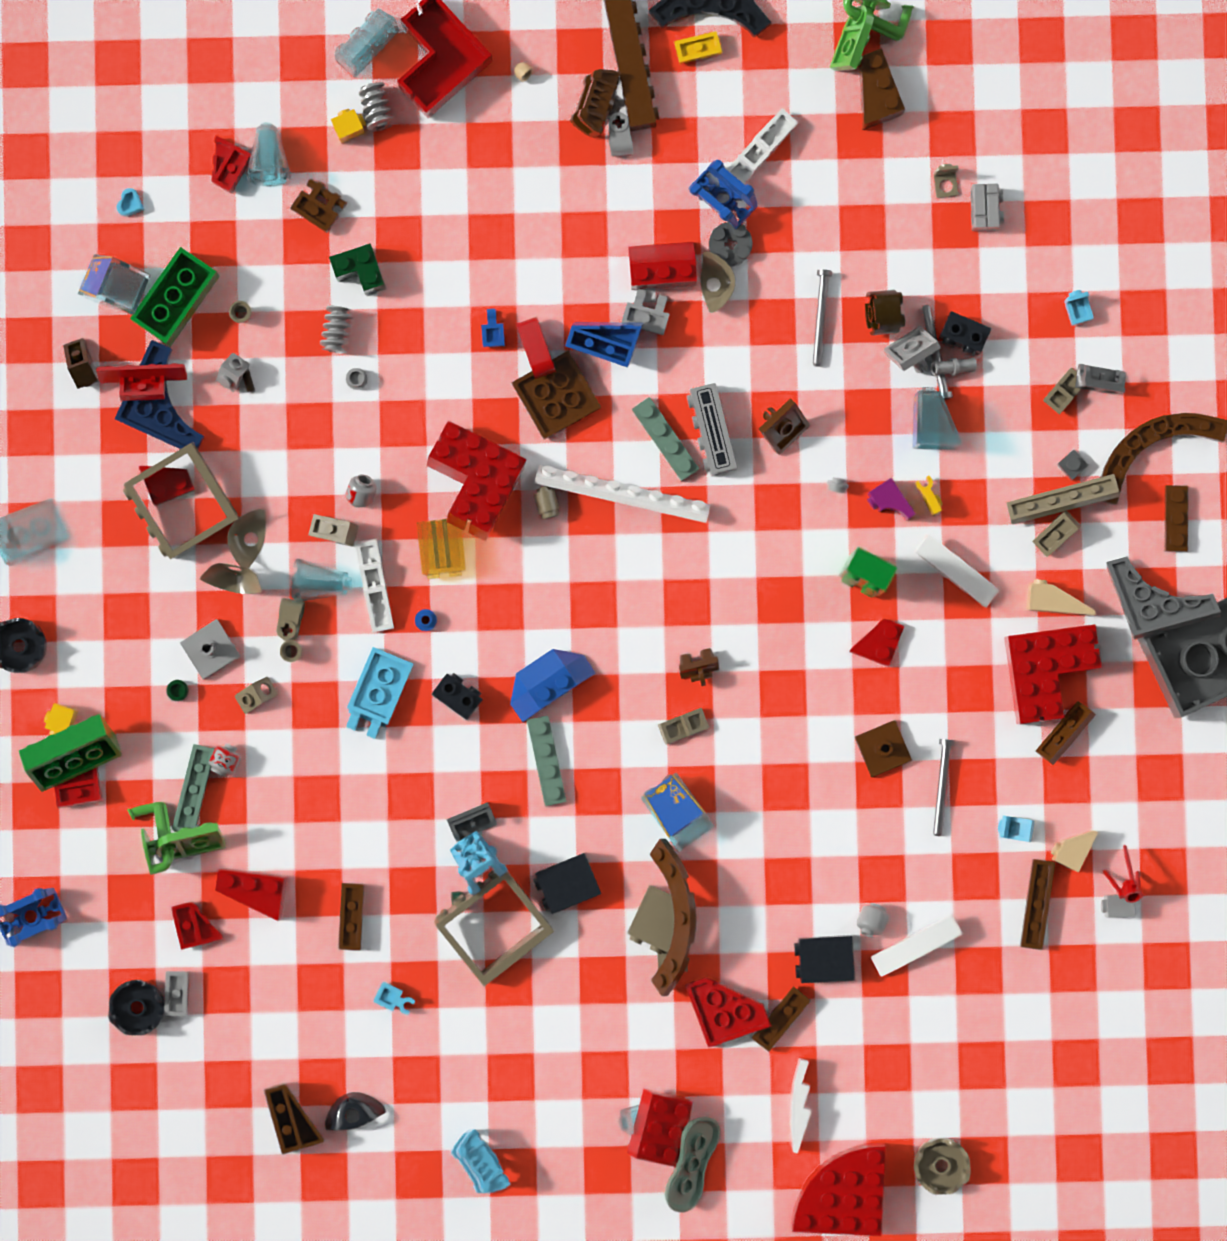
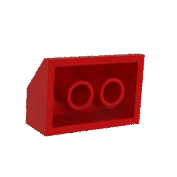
M694 242L628 246L631 290L697 286Z

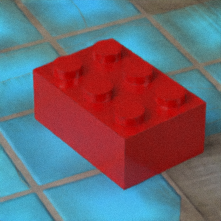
M643 1088L627 1154L638 1160L676 1167L680 1156L682 1133L688 1124L693 1102L682 1096Z

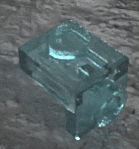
M639 1104L619 1110L620 1117L618 1122L620 1129L628 1135L634 1134L633 1128Z

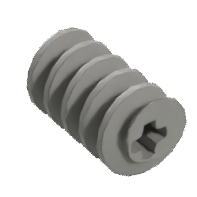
M384 82L366 84L360 88L361 90L358 93L362 97L361 105L365 106L363 113L367 114L365 116V121L369 123L367 130L372 132L392 127V124H388V122L393 119V116H386V113L391 111V108L383 106L389 100L381 98L387 92L380 91L379 89L385 85Z
M335 305L326 306V310L331 314L324 316L329 322L323 324V328L328 331L321 333V336L326 338V340L320 341V345L325 347L322 350L333 353H346L347 351L341 348V345L348 344L343 337L350 336V333L344 331V328L351 327L346 322V319H353V316L347 313L351 309Z

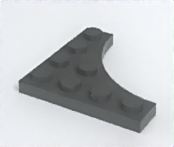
M1128 556L1106 562L1107 570L1134 640L1216 618L1221 615L1213 593L1201 596H1184V598L1169 595V592L1155 586L1151 587L1143 581L1142 576L1134 569Z

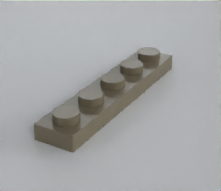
M1112 474L1009 501L1006 504L1013 525L1120 497L1115 475Z

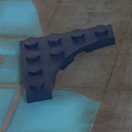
M151 339L140 365H166L173 350ZM167 381L165 383V399L122 401L114 418L125 425L178 449H182L194 442L199 450L205 437L190 428L178 415L170 400Z

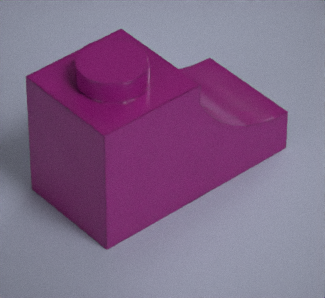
M889 478L867 494L869 496L867 501L873 510L877 509L879 512L882 510H892L903 516L906 521L916 514L892 478Z

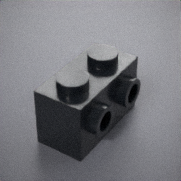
M951 311L938 339L943 340L942 344L954 348L957 346L962 348V352L974 357L975 354L979 356L992 328Z
M454 672L451 676L446 673L431 695L468 721L483 701L480 697L482 693L472 685L469 689L462 684L464 680Z

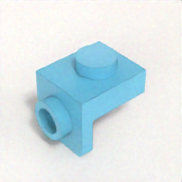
M1081 290L1071 292L1069 297L1064 300L1071 326L1094 319L1088 300V291L1084 293Z
M1003 815L1002 820L998 824L999 837L1031 842L1035 821Z

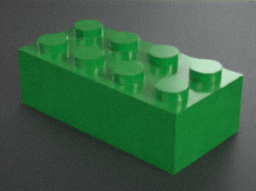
M180 247L130 319L168 347H171L220 275L210 266Z
M858 546L850 553L839 577L842 578L841 582L852 588L853 586L861 588L860 592L870 598L878 597L886 591L898 567Z
M101 714L91 716L78 724L71 725L65 730L49 735L45 739L29 744L18 751L25 773L41 792L122 756L116 734Z

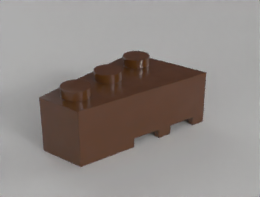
M882 48L862 55L859 73L862 130L902 116L905 107Z
M285 1082L263 1088L282 1155L325 1142Z

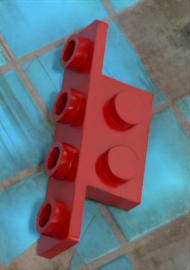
M178 363L96 368L99 383H120V401L165 399L166 381L187 380L185 365Z

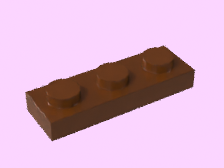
M1165 486L1164 552H1188V486Z
M1077 701L1035 752L1054 765L1096 714Z
M363 883L341 884L338 950L361 951L364 904Z
M793 986L768 1016L771 1026L756 1031L751 1038L769 1053L811 1000Z

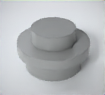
M352 368L347 372L346 383L351 389L360 390L366 386L368 377L363 369Z
M832 477V480H827L828 490L838 493H845L849 484L845 483L846 479Z

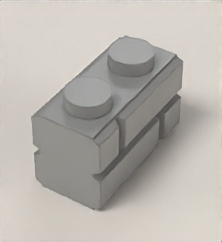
M998 183L972 184L970 187L972 231L999 230L1000 224H1004V212L1000 211L999 203H1003V190H999Z

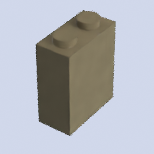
M649 885L626 934L631 935L629 940L640 945L642 942H646L651 945L650 950L662 954L663 951L668 952L672 942L674 931L673 900L670 894Z

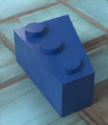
M574 322L565 346L628 368L644 322Z

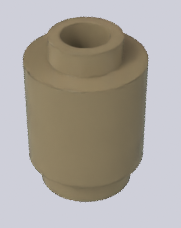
M548 486L536 489L537 493L533 494L538 514L542 516V520L558 516L560 507L555 489H550Z

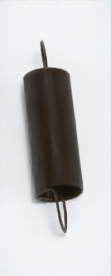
M248 368L242 377L247 392L251 393L252 391L254 392L255 388Z

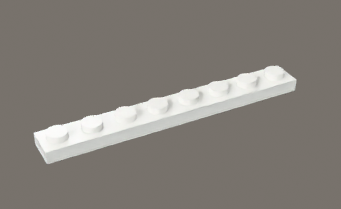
M539 465L535 478V484L707 523L711 505L700 500H689L678 495L663 494L657 490L650 491L635 485L629 486L613 480L607 481L591 475L577 474L574 471L555 469L552 466Z

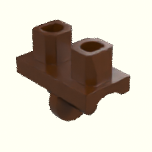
M711 648L701 650V660L694 662L691 653L680 655V665L678 666L681 679L690 677L691 682L700 681L701 686H706L705 679L712 678V672L720 670L718 657L714 656Z

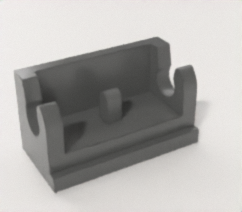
M1080 363L1077 368L1075 388L1114 395L1125 393L1126 374L1125 371Z
M489 802L446 819L456 842L475 831L481 832L497 825Z

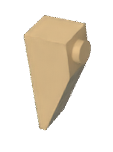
M1034 579V583L1028 584L1027 611L1082 616L1095 615L1096 611L1055 585L1047 584V580Z

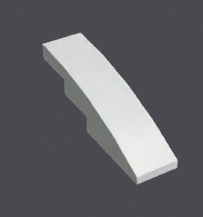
M782 108L753 138L752 142L738 155L737 159L727 170L745 184L795 128L798 122Z
M929 534L925 536L914 551L942 576L948 578L963 592L968 593L983 607H987L999 591L986 578Z
M377 538L355 542L372 632L393 629L394 624Z
M951 914L872 955L871 959L882 977L962 935L963 932L955 917Z
M800 1057L798 1058L792 1082L789 1115L791 1146L793 1152L797 1154L811 1114V1109L804 1106L810 1085L802 1082L809 1062Z

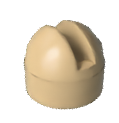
M518 63L514 69L515 76L521 82H525L532 75L533 68L527 63Z

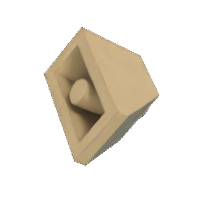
M1089 830L1062 839L1060 843L1056 842L1051 851L1053 855L1051 860L1075 872H1079L1098 832Z

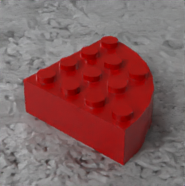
M865 1143L834 1154L819 1165L806 1180L798 1195L792 1212L791 1231L800 1233L882 1236L886 1148L884 1143Z

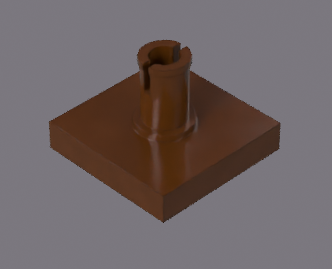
M791 398L778 411H775L773 407L768 408L767 410L772 414L770 415L767 411L764 412L763 418L767 421L759 428L773 451L778 455L787 449L810 426L797 404Z
M896 720L854 736L870 777L912 761Z

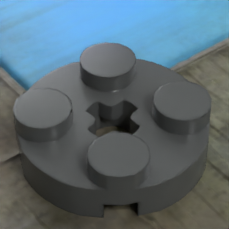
M729 222L722 223L713 229L709 238V251L726 261L730 267L742 264L752 250L751 234L743 224L734 229ZM728 239H732V241L737 243V245H734L733 250H729V247L724 245Z

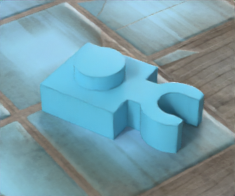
M383 981L373 1002L391 1011H394L395 1007L398 1006L403 1014L409 1015L410 1011L404 1008V1003L410 1002L414 1004L415 1000L411 997H401L403 990Z

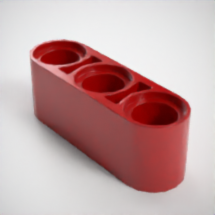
M537 316L517 323L516 326L535 379L556 372Z

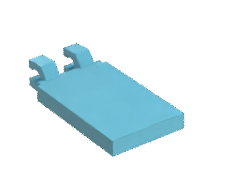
M372 647L347 706V709H349L348 713H351L346 727L355 731L360 718L371 722L366 735L376 739L380 727H385L389 724L414 664Z

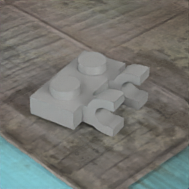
M638 289L634 304L630 302L626 304L622 322H644L642 330L664 336L670 315L664 312L667 297L659 295L655 309L643 306L646 291Z

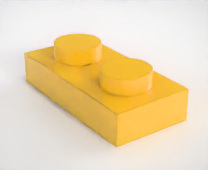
M717 31L674 41L679 64L722 54Z

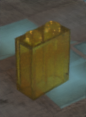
M447 519L416 522L422 576H427L428 580L439 579L440 574H449V577L462 576V572H467L463 530L447 523Z

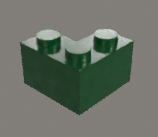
M371 243L329 257L338 282L359 276L366 296L386 289Z

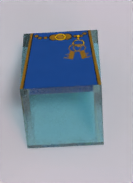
M94 254L77 294L95 303L135 315L151 274L113 256Z
M922 387L913 396L912 449L956 450L961 446V438L941 391H935L934 387Z
M677 772L666 776L662 783L656 787L649 788L640 797L678 852L714 827Z

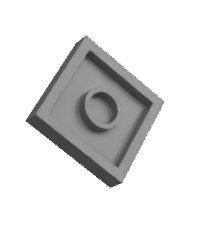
M919 326L883 350L886 356L902 371L913 366L916 373H923L921 367L923 366L925 371L929 367L924 358L941 347L935 338Z
M215 619L179 642L203 680L241 657L218 619Z

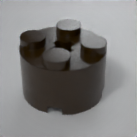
M890 289L866 293L865 298H869V303L865 304V319L867 328H872L873 330L870 332V335L899 333L900 328L905 327L906 322L905 315L901 314V305L903 304L902 292Z

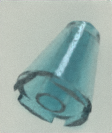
M264 122L255 131L247 179L255 185L256 181L263 182V186L266 187L282 185L286 183L287 178L291 179V171L278 128L270 122Z
M295 558L293 568H296V571L292 574L291 585L292 602L346 595L347 591L352 589V577H348L347 572L301 558Z

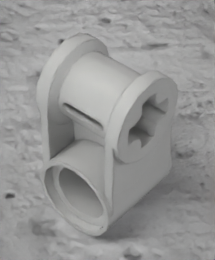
M616 112L611 115L608 123L611 157L633 154V143L628 118L625 114ZM615 120H619L620 123H624L622 124L621 128H617V125H613L615 124Z

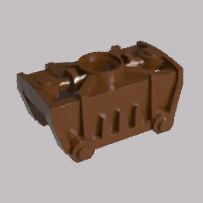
M598 69L584 77V87L576 111L571 115L570 122L585 135L593 138L602 133L603 121L606 122L607 116L614 105V96L617 90L616 85L619 83L620 72Z

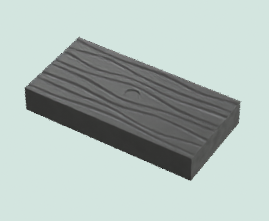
M1227 597L1217 601L1221 611L1219 617L1138 639L1174 719L1182 718L1227 697Z

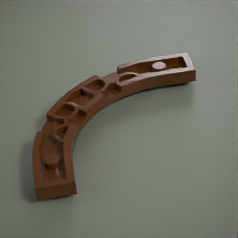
M1186 412L1163 415L1151 419L1131 431L1119 442L1108 457L1101 477L1114 474L1120 493L1130 465L1145 448L1159 440L1183 435L1196 436L1223 443L1227 433V420L1199 413ZM1119 497L1101 502L1117 505Z
M659 839L649 855L665 877L674 907L672 942L665 960L651 979L659 994L664 997L669 996L689 963L690 945L694 944L696 934V905L694 893L689 890L686 880L689 876L682 861L667 839Z

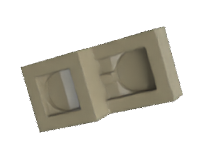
M1072 367L1043 399L1059 415L1081 390L1075 388L1077 371Z
M702 707L657 724L665 745L709 728Z

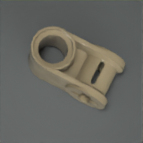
M282 598L276 632L284 641H294L298 637L305 609L304 601ZM289 626L293 631L286 636L283 629H287Z

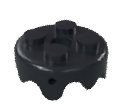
M13 618L0 622V668L12 673H26L38 667L43 661L47 650V640L42 629L36 623L24 618ZM21 639L25 643V648L21 652H16L14 650V643L16 640Z
M127 981L119 985L109 998L108 1019L112 1025L125 1035L143 1036L154 1030L161 1023L164 1017V997L160 990L149 981ZM134 1001H139L143 1005V1011L139 1014L132 1011L131 1006Z

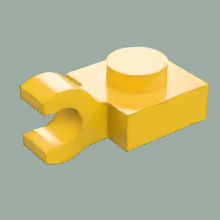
M928 475L925 477L928 482L926 487L921 486L919 480L915 482V485L921 492L922 498L930 514L933 516L942 511L940 506L943 503L939 495H934L933 491H931L933 480Z

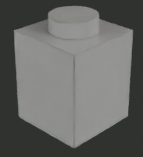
M1104 894V899L1100 902L1101 913H1104V917H1135V902L1128 903L1125 901V898L1120 899L1118 894Z

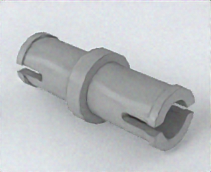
M951 358L949 361H934L931 363V372L934 376L943 374L956 376L959 373L975 372L977 369L975 358L961 360Z

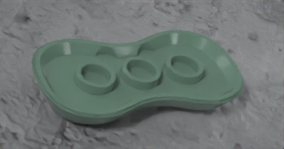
M711 1117L693 1119L683 1130L678 1163L665 1187V1200L669 1208L675 1212L684 1213L692 1210L702 1196L706 1166L717 1147L720 1137L719 1124Z

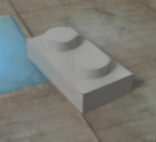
M166 971L164 1016H188L189 971Z

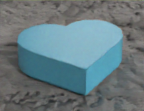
M133 188L123 190L121 200L116 206L120 215L128 217L145 210L136 190Z

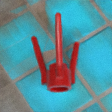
M1123 845L1129 879L1123 882L1122 889L1106 869L1103 870V873L1117 891L1120 899L1125 898L1126 902L1134 903L1143 896L1140 873L1138 870L1135 871L1134 878L1127 845Z

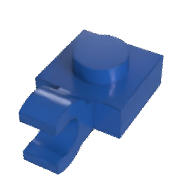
M487 309L488 324L481 325L483 348L505 346L503 323L497 324L496 309Z

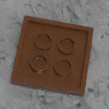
M569 350L552 359L556 372L535 379L531 371L511 382L543 440L601 409L599 402Z

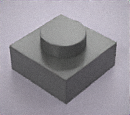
M1074 449L1056 464L1071 481L1088 466Z

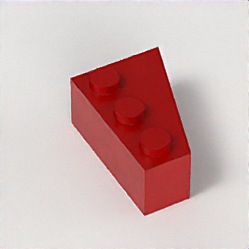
M218 868L215 891L279 922L282 919L287 876Z

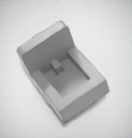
M231 353L221 364L215 381L234 393L239 387L242 376L248 370L250 363L235 353Z

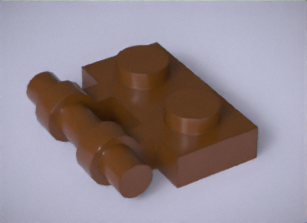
M310 179L306 186L312 189L311 193L307 194L302 190L290 209L325 233H328L339 217V214L333 211L334 207L338 206L343 210L348 202L343 200L342 196L338 193H332L326 189L323 183H317ZM319 195L329 200L326 205L317 200Z

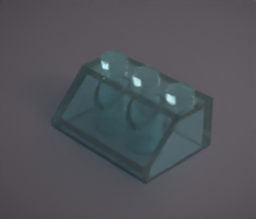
M377 8L375 12L373 10L369 12L364 19L363 25L360 28L358 26L354 28L349 35L350 39L345 44L342 42L335 49L336 54L334 58L336 62L354 78L361 73L399 32L396 19L380 8Z

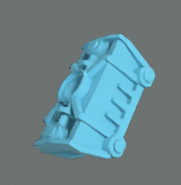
M477 831L464 837L450 849L452 856L459 866L458 873L465 878L469 885L467 888L470 895L474 896L481 891L475 878L489 869L490 866L499 877L508 872L505 864L500 863L496 855L498 853L495 846L489 845ZM480 859H486V861L482 863Z
M473 1128L463 1133L454 1144L451 1154L453 1158L458 1159L470 1177L476 1193H492L510 1185L509 1179L506 1175L502 1174L504 1171L499 1165L497 1156L486 1145L485 1141L479 1139L480 1134Z

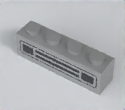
M716 382L691 388L689 391L690 395L686 397L689 408H694L695 416L692 417L694 429H699L701 437L697 438L700 451L704 450L706 459H702L705 472L709 471L710 476L736 470L737 465Z

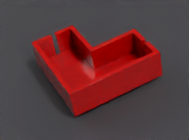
M421 0L418 3L419 9L422 12L420 15L418 9L414 7L400 19L402 27L427 54L399 78L397 83L411 101L414 100L415 106L427 119L493 61L492 54L442 0Z
M448 420L428 456L426 465L463 484L448 512L446 522L464 531L467 520H470L468 533L486 542L525 469L527 459Z
M1096 624L1004 637L1016 724L1064 718L1058 674L1102 668L1099 648L1095 649L1094 645L1098 644Z

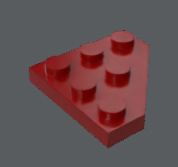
M704 977L685 985L708 1048L771 1026L764 1004L709 977Z

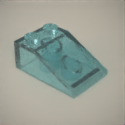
M52 498L0 518V555L5 565L8 566L19 563L70 538Z

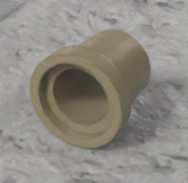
M236 301L229 308L231 319L237 323H245L251 317V308L244 301ZM244 308L247 310L244 318L236 317V312L239 309Z
M285 641L280 647V656L287 662H296L302 655L301 645L296 641ZM294 645L298 651L297 655L289 658L286 650L289 646Z

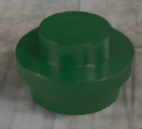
M173 680L167 685L166 693L172 701L180 702L188 696L189 688L184 681Z

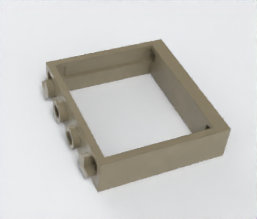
M194 442L123 484L125 488L122 490L129 501H134L137 506L134 509L141 520L143 518L149 525L146 527L148 533L152 538H157L160 543L158 546L160 552L164 557L168 556L170 560L239 519V515ZM188 453L227 518L173 550L133 485Z
M492 870L488 874L489 878L483 882H477L481 889L480 892L474 896L470 895V893L466 896L460 895L453 901V906L448 910L442 909L435 916L436 919L434 920L437 929L483 986H486L554 932L552 926L509 872L499 877ZM505 879L539 922L540 926L481 971L445 925Z

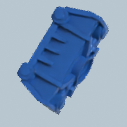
M716 159L688 187V190L693 196H697L699 200H703L715 210L723 221H728L734 229H737L758 206L754 188L751 185L743 184L724 168V163L721 160ZM708 173L719 180L720 187L709 183ZM726 193L729 195V199L725 203H720L717 200L718 195ZM736 201H744L751 208L749 210L738 208ZM733 210L737 212V217L739 219L738 221L735 215L732 213Z
M39 887L34 889L33 894L6 906L0 905V918L10 913L19 915L14 918L15 921L1 922L0 920V931L7 946L14 948L19 946L20 941L47 929L55 930L59 926L58 924L67 919L55 888L43 889ZM54 895L55 899L50 902L49 906L45 907L42 905L38 907L42 899ZM28 910H33L37 914V919L33 923L25 919V914ZM50 910L60 911L62 914L51 919L42 918L47 916V912ZM14 926L18 928L23 926L20 933L8 938L7 934L12 931Z

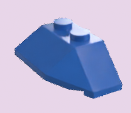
M551 649L516 673L510 704L521 721L524 722L596 673L584 655Z

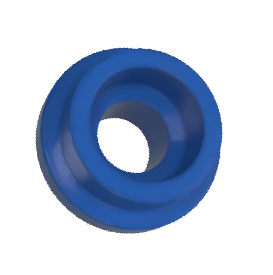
M423 609L416 614L415 624L422 631H430L436 626L437 617L433 611ZM424 616H428L430 618V622L428 624L422 623V618Z

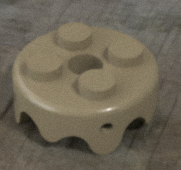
M930 1139L918 1149L915 1155V1176L919 1183L934 1195L953 1194L962 1185L967 1183L970 1178L969 1156L963 1147L952 1139ZM941 1159L946 1160L948 1164L947 1169L943 1172H939L935 1168L936 1162Z

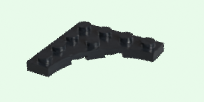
M660 0L649 9L650 15L662 29L684 17L701 14L715 15L737 23L755 38L772 23L754 0Z

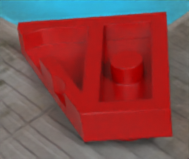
M216 135L214 140L216 149L215 155H213L214 169L211 182L232 194L254 156Z
M145 465L138 466L140 473L152 467ZM163 467L143 479L154 506L196 490L187 469Z
M883 618L849 650V653L889 667L905 626Z
M98 767L54 787L58 809L102 802Z
M193 901L170 907L181 950L223 939L222 935Z

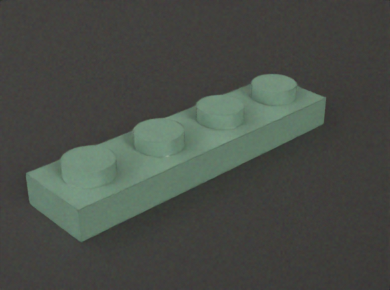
M650 397L631 409L681 482L699 470L693 458Z
M549 716L528 719L527 724L544 804L549 806L567 802Z
M193 744L172 826L174 831H179L186 827H197L211 771L209 759L214 748Z

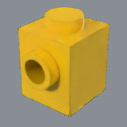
M344 109L338 113V116L330 119L341 144L365 134L363 127L366 126L362 114L357 115L355 109Z
M54 703L51 711L48 710L45 715V728L50 730V735L65 730L67 727L74 725L79 711Z

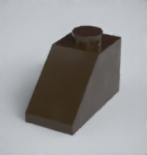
M84 337L64 344L67 369L77 389L88 387L98 382L96 369Z

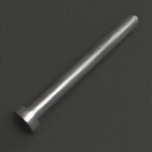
M826 269L817 270V276H820L813 351V366L820 367L822 361L828 277H832V270Z
M924 305L922 312L926 331L937 340L931 307ZM940 349L932 353L933 362L942 361ZM945 374L937 375L940 394L937 395L938 401L953 398L952 392L948 391Z
M939 739V744H942L933 828L934 836L939 837L942 834L950 749L951 745L954 746L955 740Z

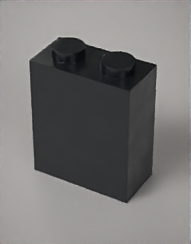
M585 852L535 872L536 877L533 878L537 890L542 889L545 898L541 899L546 911L550 910L551 914L601 894Z
M852 935L797 937L798 943H794V955L799 956V965H795L796 978H800L801 984L855 981Z

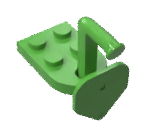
M843 0V7L849 18L845 23L829 68L835 71L857 69L862 61L863 49L869 42L871 29L892 40H901L905 35L914 6H901L903 10L899 23L896 26L874 15V10L890 8L891 3L887 0ZM853 1H854V2L859 3V4H861V5L858 6V7H855V6L852 5V3H853Z
M154 802L127 809L132 820H135L138 816L150 813L155 815L158 839L151 841L145 828L141 829L142 845L150 875L167 871L173 859L226 848L225 839L218 823H204L200 827H186L171 833L168 809L164 802ZM156 853L162 858V863L155 864L154 855Z

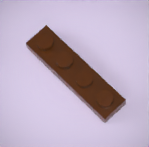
M1032 859L1019 947L1043 950L1055 862Z

